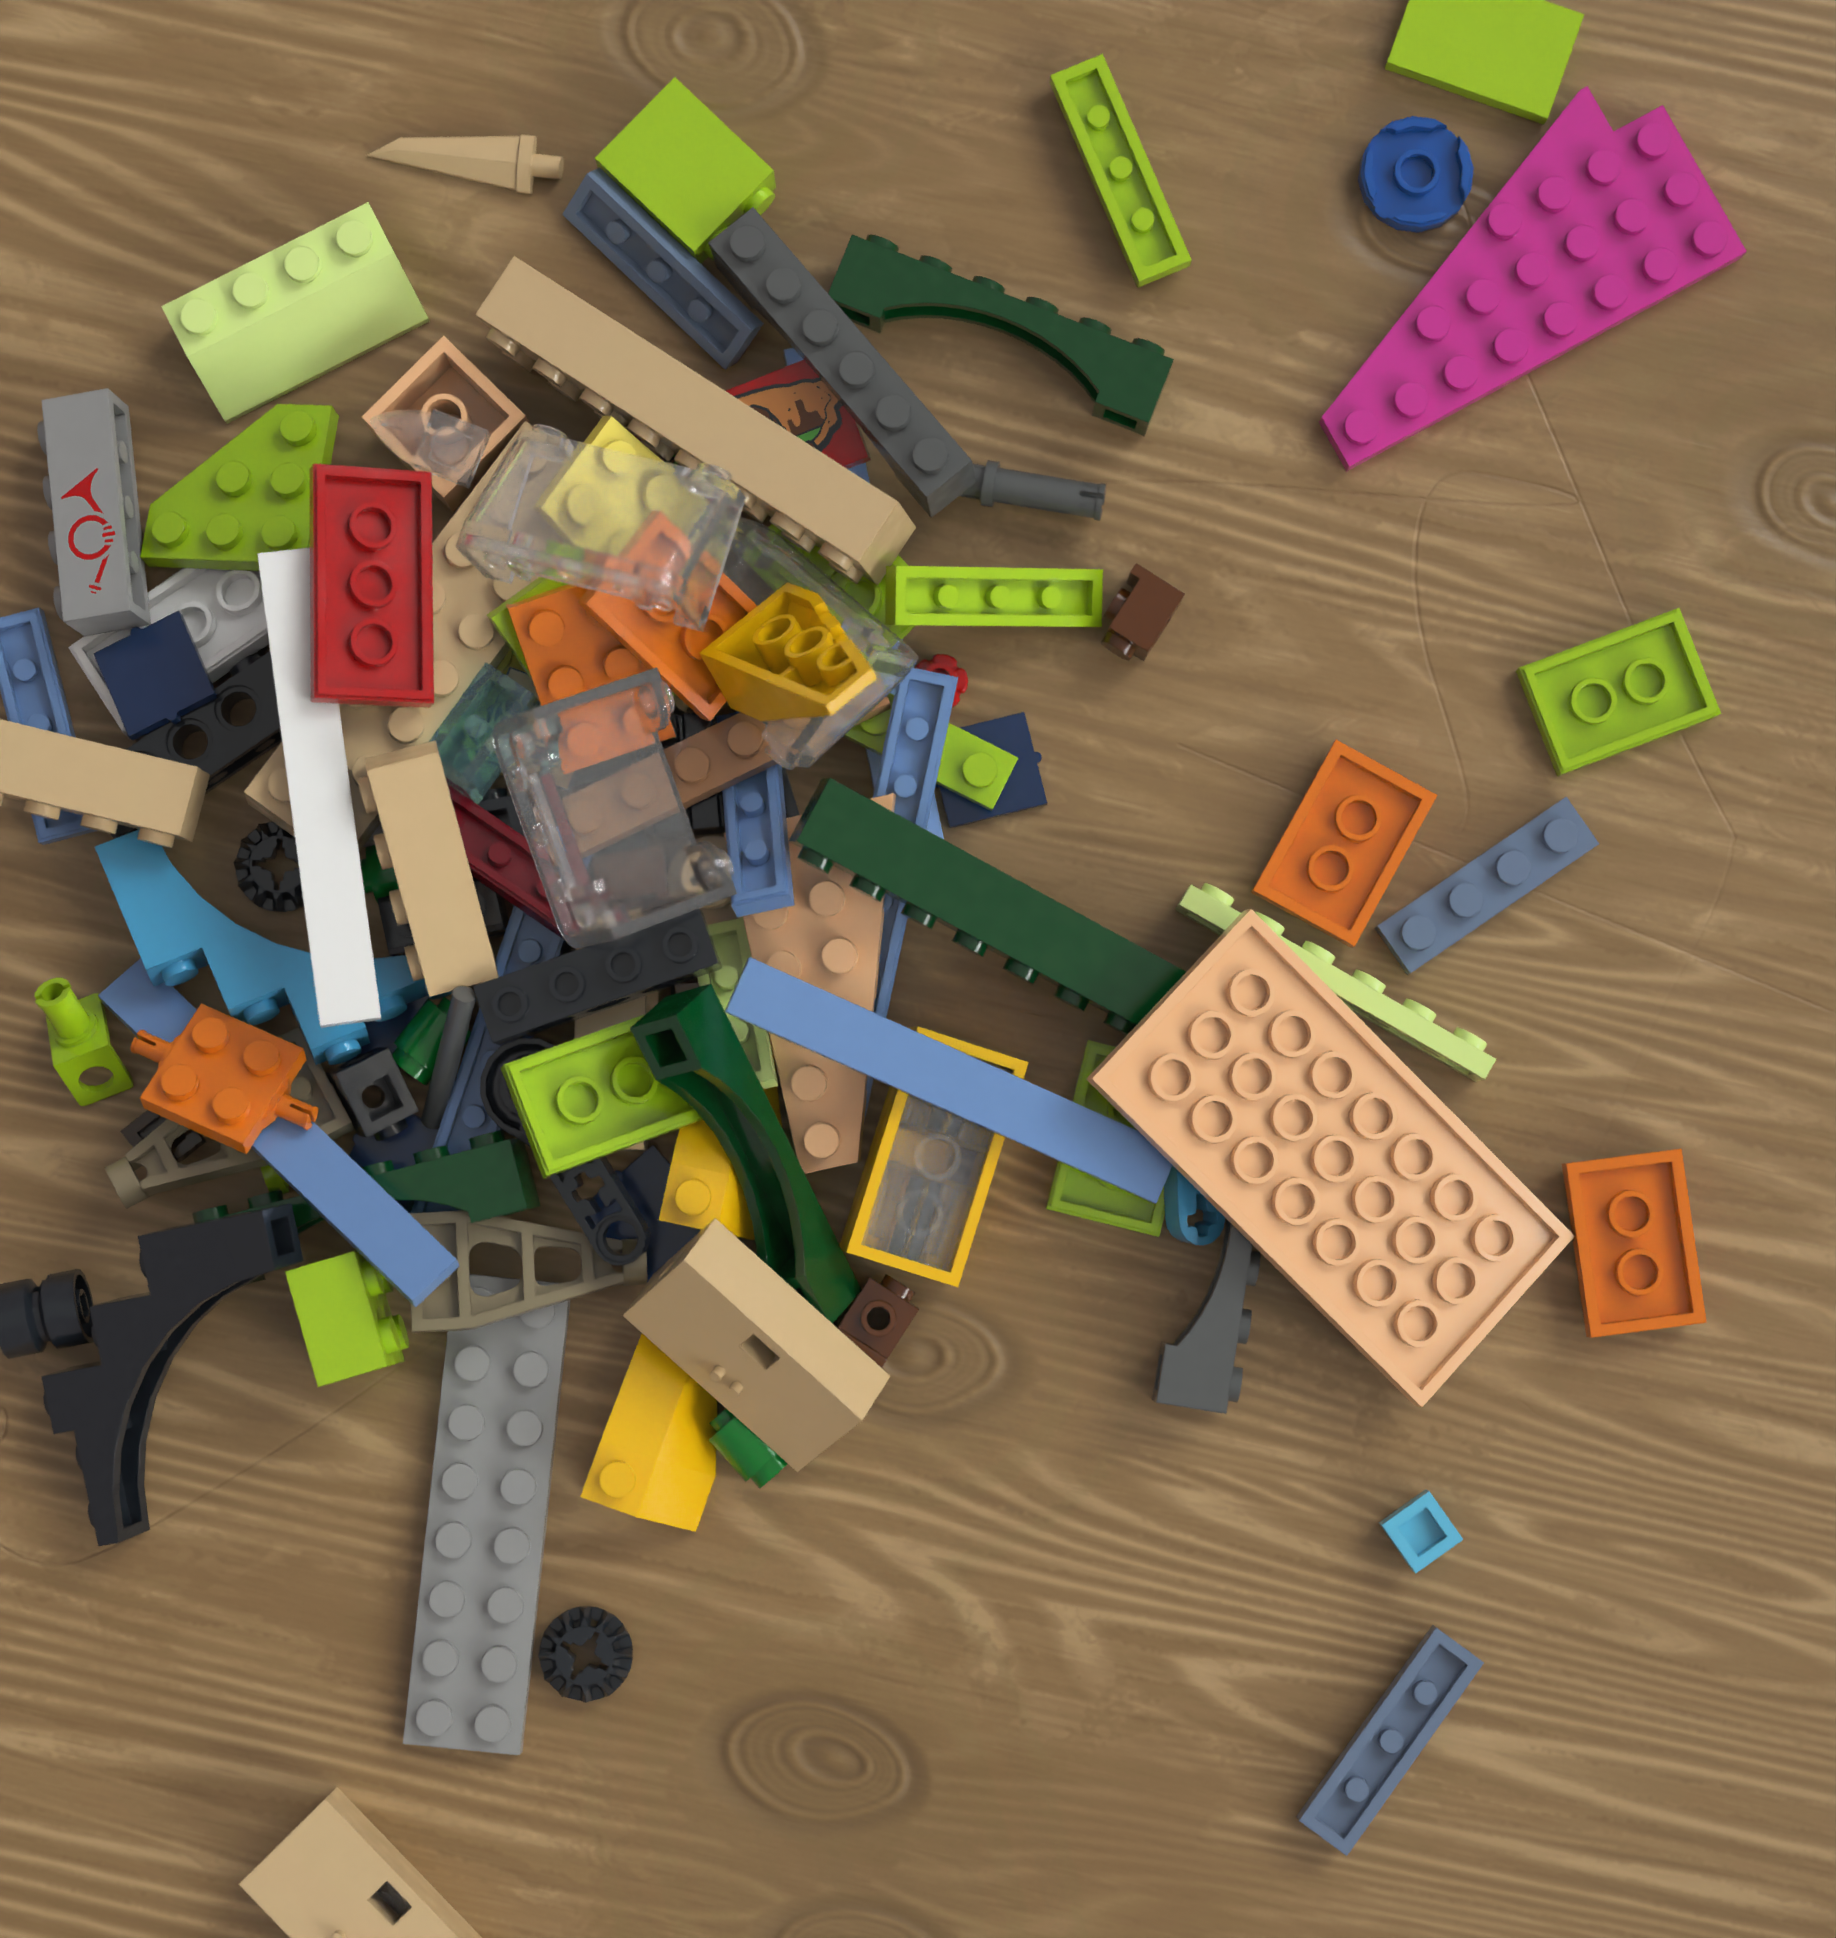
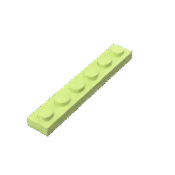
M1204 883L1201 890L1190 885L1175 909L1218 935H1221L1241 914L1231 907L1235 900L1233 897L1208 883ZM1255 912L1354 1013L1473 1081L1486 1079L1496 1058L1484 1052L1487 1046L1484 1040L1459 1027H1456L1453 1034L1433 1023L1437 1015L1427 1007L1408 998L1401 1005L1382 994L1386 985L1378 979L1357 969L1352 976L1332 965L1336 958L1333 954L1306 940L1302 947L1281 936L1285 930L1281 924L1266 915Z

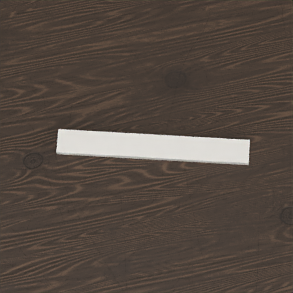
M310 548L257 553L320 1027L382 1020L339 704L311 702Z

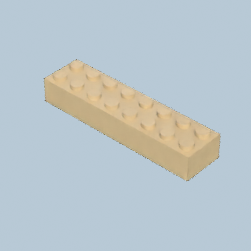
M515 256L475 314L490 329L485 338L501 349V353L510 361L529 373L534 369L548 380L547 383L562 395L574 402L579 398L594 409L593 413L600 419L603 416H612L622 426L626 427L628 424L626 429L639 438L646 447L661 459L669 462L675 454L674 460L687 469L686 473L694 480L713 492H716L719 486L723 485L722 491L735 500L734 504L742 511L763 523L767 515L771 516L770 522L782 531L781 535L807 553H810L816 545L820 548L818 553L829 561L828 565L856 584L864 576L871 582L879 585L886 574V566L892 565L916 529V526L897 500Z
M526 421L432 543L434 704L430 708L339 704L359 852L381 823L378 811L366 813L357 778L368 776L365 758L435 740L438 747L510 650L487 617V614L580 548L534 509L573 455ZM281 742L246 788L244 794L247 803L295 837L283 743Z

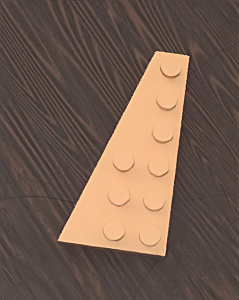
M894 793L870 799L892 812L895 810L896 794ZM802 815L786 818L788 840ZM789 842L794 906L743 916L751 956L755 960L874 1012L885 913V894L880 902L850 887L849 884L853 876L833 866L829 874L808 865L797 858L802 848ZM769 1032L795 1151L804 1173L807 1174L859 1162L861 1160L867 1098V1076Z

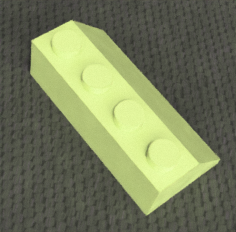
M368 202L161 306L187 358L227 424L430 322Z

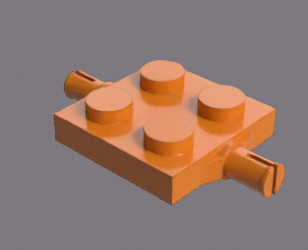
M202 1003L183 1032L172 1042L165 1041L147 1033L145 1030L137 1032L138 1039L136 1037L133 1038L131 1043L132 1053L159 1063L157 1072L140 1096L143 1108L246 1155L261 1131L274 1122L276 1118L285 1119L303 1127L305 1130H309L313 1126L312 1122H315L319 1111L317 1106H312L290 1096L292 1082L307 1060L304 1048Z

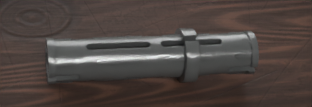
M988 460L986 465L973 464L976 482L959 495L961 497L979 499L981 506L993 507L994 502L1094 518V520L1100 521L1103 512L1102 505H1104L1106 484H1095L1000 468V462Z

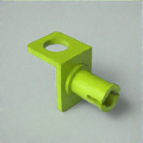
M57 977L41 984L36 990L34 997L36 998V1004L46 1015L53 1067L80 1106H87L132 1088V1077L110 1043L105 1007L98 997L99 994L94 993L78 999L71 989L68 980ZM92 1067H104L113 1073L107 1082L96 1086L84 1084L79 1080L82 1072Z

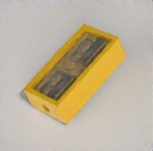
M908 1027L1024 1079L1029 1062L922 1027ZM889 1086L839 1244L842 1251L958 1287L1005 1137Z

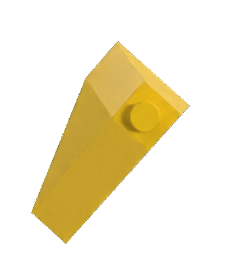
M788 582L699 653L730 708L759 721L832 716L877 678L862 653L845 634L836 617L832 616L818 593Z
M772 1049L773 1060H774L775 1071H776L775 1058H774V1053H773V1049ZM778 1086L763 1089L782 1127ZM704 1120L679 1128L659 1220L703 1229L716 1218L736 1237L755 1240L753 1224L744 1192L732 1163L714 1132Z
M641 1333L580 1497L637 1518L696 1532L716 1477V1448L709 1441L716 1433V1430L709 1423L718 1416V1401L643 1333Z

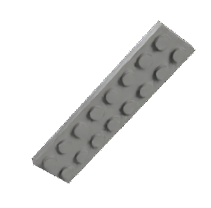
M470 1274V1286L480 1296H490L510 1290L521 1280ZM537 1281L538 1284L543 1286L559 1284L556 1282ZM571 1300L474 1330L447 1332L403 1744L519 1756L523 1752Z

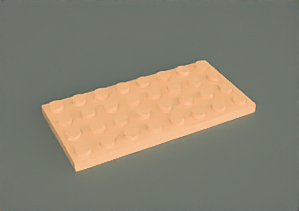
M1252 909L1244 910L1087 1078L1414 1406L1423 1407L1575 1237Z

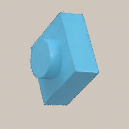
M1426 1489L1379 1522V1525L1414 1573L1422 1570L1463 1540L1433 1495Z

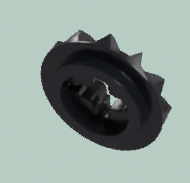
M273 821L258 824L255 830L247 837L241 839L237 858L233 862L236 869L238 887L255 905L269 911L289 912L302 908L304 901L299 868L284 873L283 881H280V889L278 890L275 874L262 866H258V862L265 863L266 860L276 858L281 842L282 848L285 849L286 858L299 864L295 837Z
M581 1606L563 1612L550 1623L544 1631L538 1658L544 1680L550 1683L559 1692L561 1697L587 1703L610 1696L625 1681L633 1661V1645L626 1627L615 1615L598 1607ZM595 1632L599 1633L600 1635L595 1642L598 1644L595 1648V1654L601 1658L602 1663L609 1666L608 1669L602 1665L588 1664L583 1671L580 1670L578 1675L574 1676L572 1672L575 1669L573 1664L576 1661V1655L569 1651L570 1647L563 1644V1641L570 1645L574 1643L582 1646L587 1639L592 1638Z

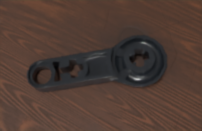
M519 1038L503 1044L488 1058L481 1074L480 1097L487 1114L501 1129L530 1146L501 1067L506 1063L546 1050L555 1045L536 1038ZM606 1156L549 1176L596 1253L605 1262L624 1266L636 1261L646 1252L650 1244V1230L647 1222ZM583 1172L590 1179L597 1176L603 1179L605 1185L598 1190V1194L606 1207L612 1205L617 1200L622 1210L605 1216L597 1225L591 1218V1215L602 1211L593 1197L582 1199L577 1192L583 1185V1179L580 1176ZM616 1221H624L631 1224L637 1233V1245L629 1254H618L608 1246L606 1233L609 1226Z

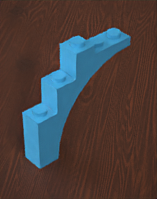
M140 829L95 846L153 987L165 983L167 986L185 983L198 974V969L209 965L229 1015L250 1025H258L277 1016L280 1012L279 1008L289 1004L315 1065L328 1061L330 1065L344 1063L359 1055L362 1051L361 1047L370 1043L364 1022L320 1027L311 953L276 944L234 923L198 895L172 865L162 846L138 840ZM406 955L373 959L382 1019L375 1020L376 1022L392 1019L407 1009L406 1004L429 996L424 979L413 982ZM453 991L430 996L429 999H440L452 994Z

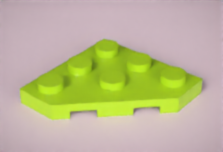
M277 404L150 504L140 558L148 567L260 571L257 553L310 548V468L312 464L331 465L339 415L333 406Z

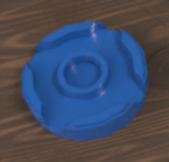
M1411 116L1390 122L1372 138L1360 160L1358 183L1364 203L1378 220L1396 230L1420 233L1439 228L1457 215L1471 191L1474 167L1468 146L1460 136L1457 138L1453 132L1446 129L1447 125L1436 119Z

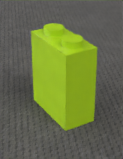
M676 77L595 157L597 167H600L701 264L708 257L714 260L708 244L712 239L752 207L761 216L775 198L773 193L776 188L774 170Z

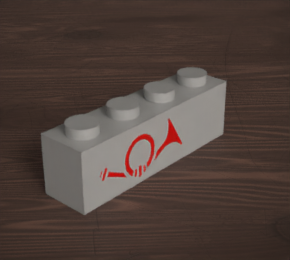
M108 388L41 400L43 421L38 423L37 432L40 446L44 454L47 455L49 476H45L43 479V493L46 503L53 514L54 531L49 532L48 546L51 557L58 566L59 586H56L53 592L56 612L65 624L83 636L151 625L145 562L140 558L143 542L129 406Z

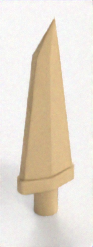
M521 134V136L400 137L366 155L527 194H532L534 177L561 180L564 165L562 156L536 154L537 137Z

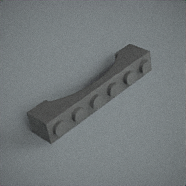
M753 207L708 243L717 269L752 309H756L819 376L892 468L897 479L931 518L976 482L973 462Z
M1227 1219L1219 1261L1205 1298L1179 1337L1172 1344L1165 1342L1160 1344L1152 1400L1156 1403L1226 1414L1228 1401L1238 1402L1243 1368L1234 1366L1237 1343L1247 1344L1252 1311L1243 1308L1246 1285L1255 1286L1257 1283L1261 1253L1252 1251V1244Z

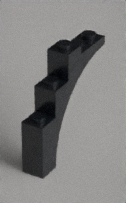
M292 1203L171 1227L138 1236L141 1250L139 1263L143 1275L147 1278L149 1292L121 1297L90 1306L92 1318L91 1335L94 1344L98 1348L101 1361L77 1365L41 1376L44 1387V1407L50 1416L53 1434L74 1431L77 1444L76 1460L83 1472L89 1500L88 1516L92 1526L95 1528L98 1546L120 1543L150 1530L144 1487L146 1439L156 1396L174 1356L196 1325L222 1300L237 1289L265 1273L304 1261Z

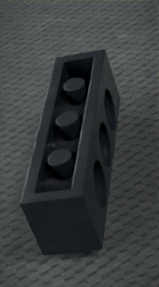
M268 652L262 657L259 653H254L239 661L230 670L232 677L215 688L218 698L181 716V721L178 724L169 722L135 739L136 743L126 750L199 767L210 774L205 794L216 788L282 742L271 653ZM243 699L254 700L256 712L253 719L246 725L233 726L230 718L233 706ZM194 732H205L208 739L205 752L198 758L186 759L183 754L185 739ZM118 824L116 834H111V836L115 839L138 829Z
M698 907L473 986L492 1043L502 1046L516 1039L538 1034L723 968L704 913Z

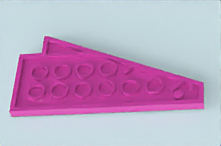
M1588 86L1579 90L1321 417L1319 424L1346 472L1732 264L1745 255L1747 251L1664 106L1662 105L1613 131Z

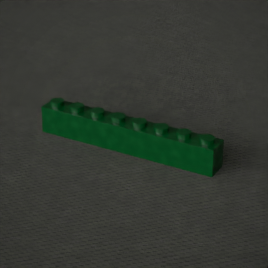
M832 778L820 780L789 839V842L802 848L797 857L801 861L829 874L833 866L853 876L849 886L879 902L884 894L895 898L905 904L901 914L931 930L936 921L956 931L952 942L981 957L984 956L987 949L1007 959L1003 966V969L1031 984L1035 983L1038 976L1058 986L1053 994L1054 997L1083 1012L1088 1003L1108 1013L1103 1023L1126 1036L1186 973L1181 968Z

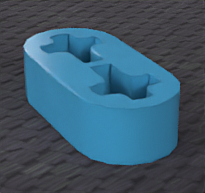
M1172 1166L1164 1184L1167 1229L1174 1238L1181 1242L1202 1246L1212 1243L1220 1236L1224 1228L1225 1217ZM1197 1209L1202 1210L1203 1221L1196 1222L1194 1227L1188 1226V1215L1195 1214Z

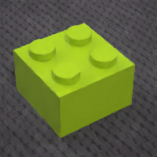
M352 1251L285 1271L318 1387L405 1361L402 1350L409 1348L407 1330L400 1314L392 1316L386 1293L393 1292V1285L358 1251Z

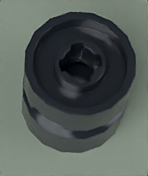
M80 1269L50 1274L46 1280H42L39 1287L31 1278L0 1284V1347L8 1359L44 1352L48 1341L57 1349L93 1342L91 1335L92 1318L89 1309L90 1306H93V1299L86 1277Z

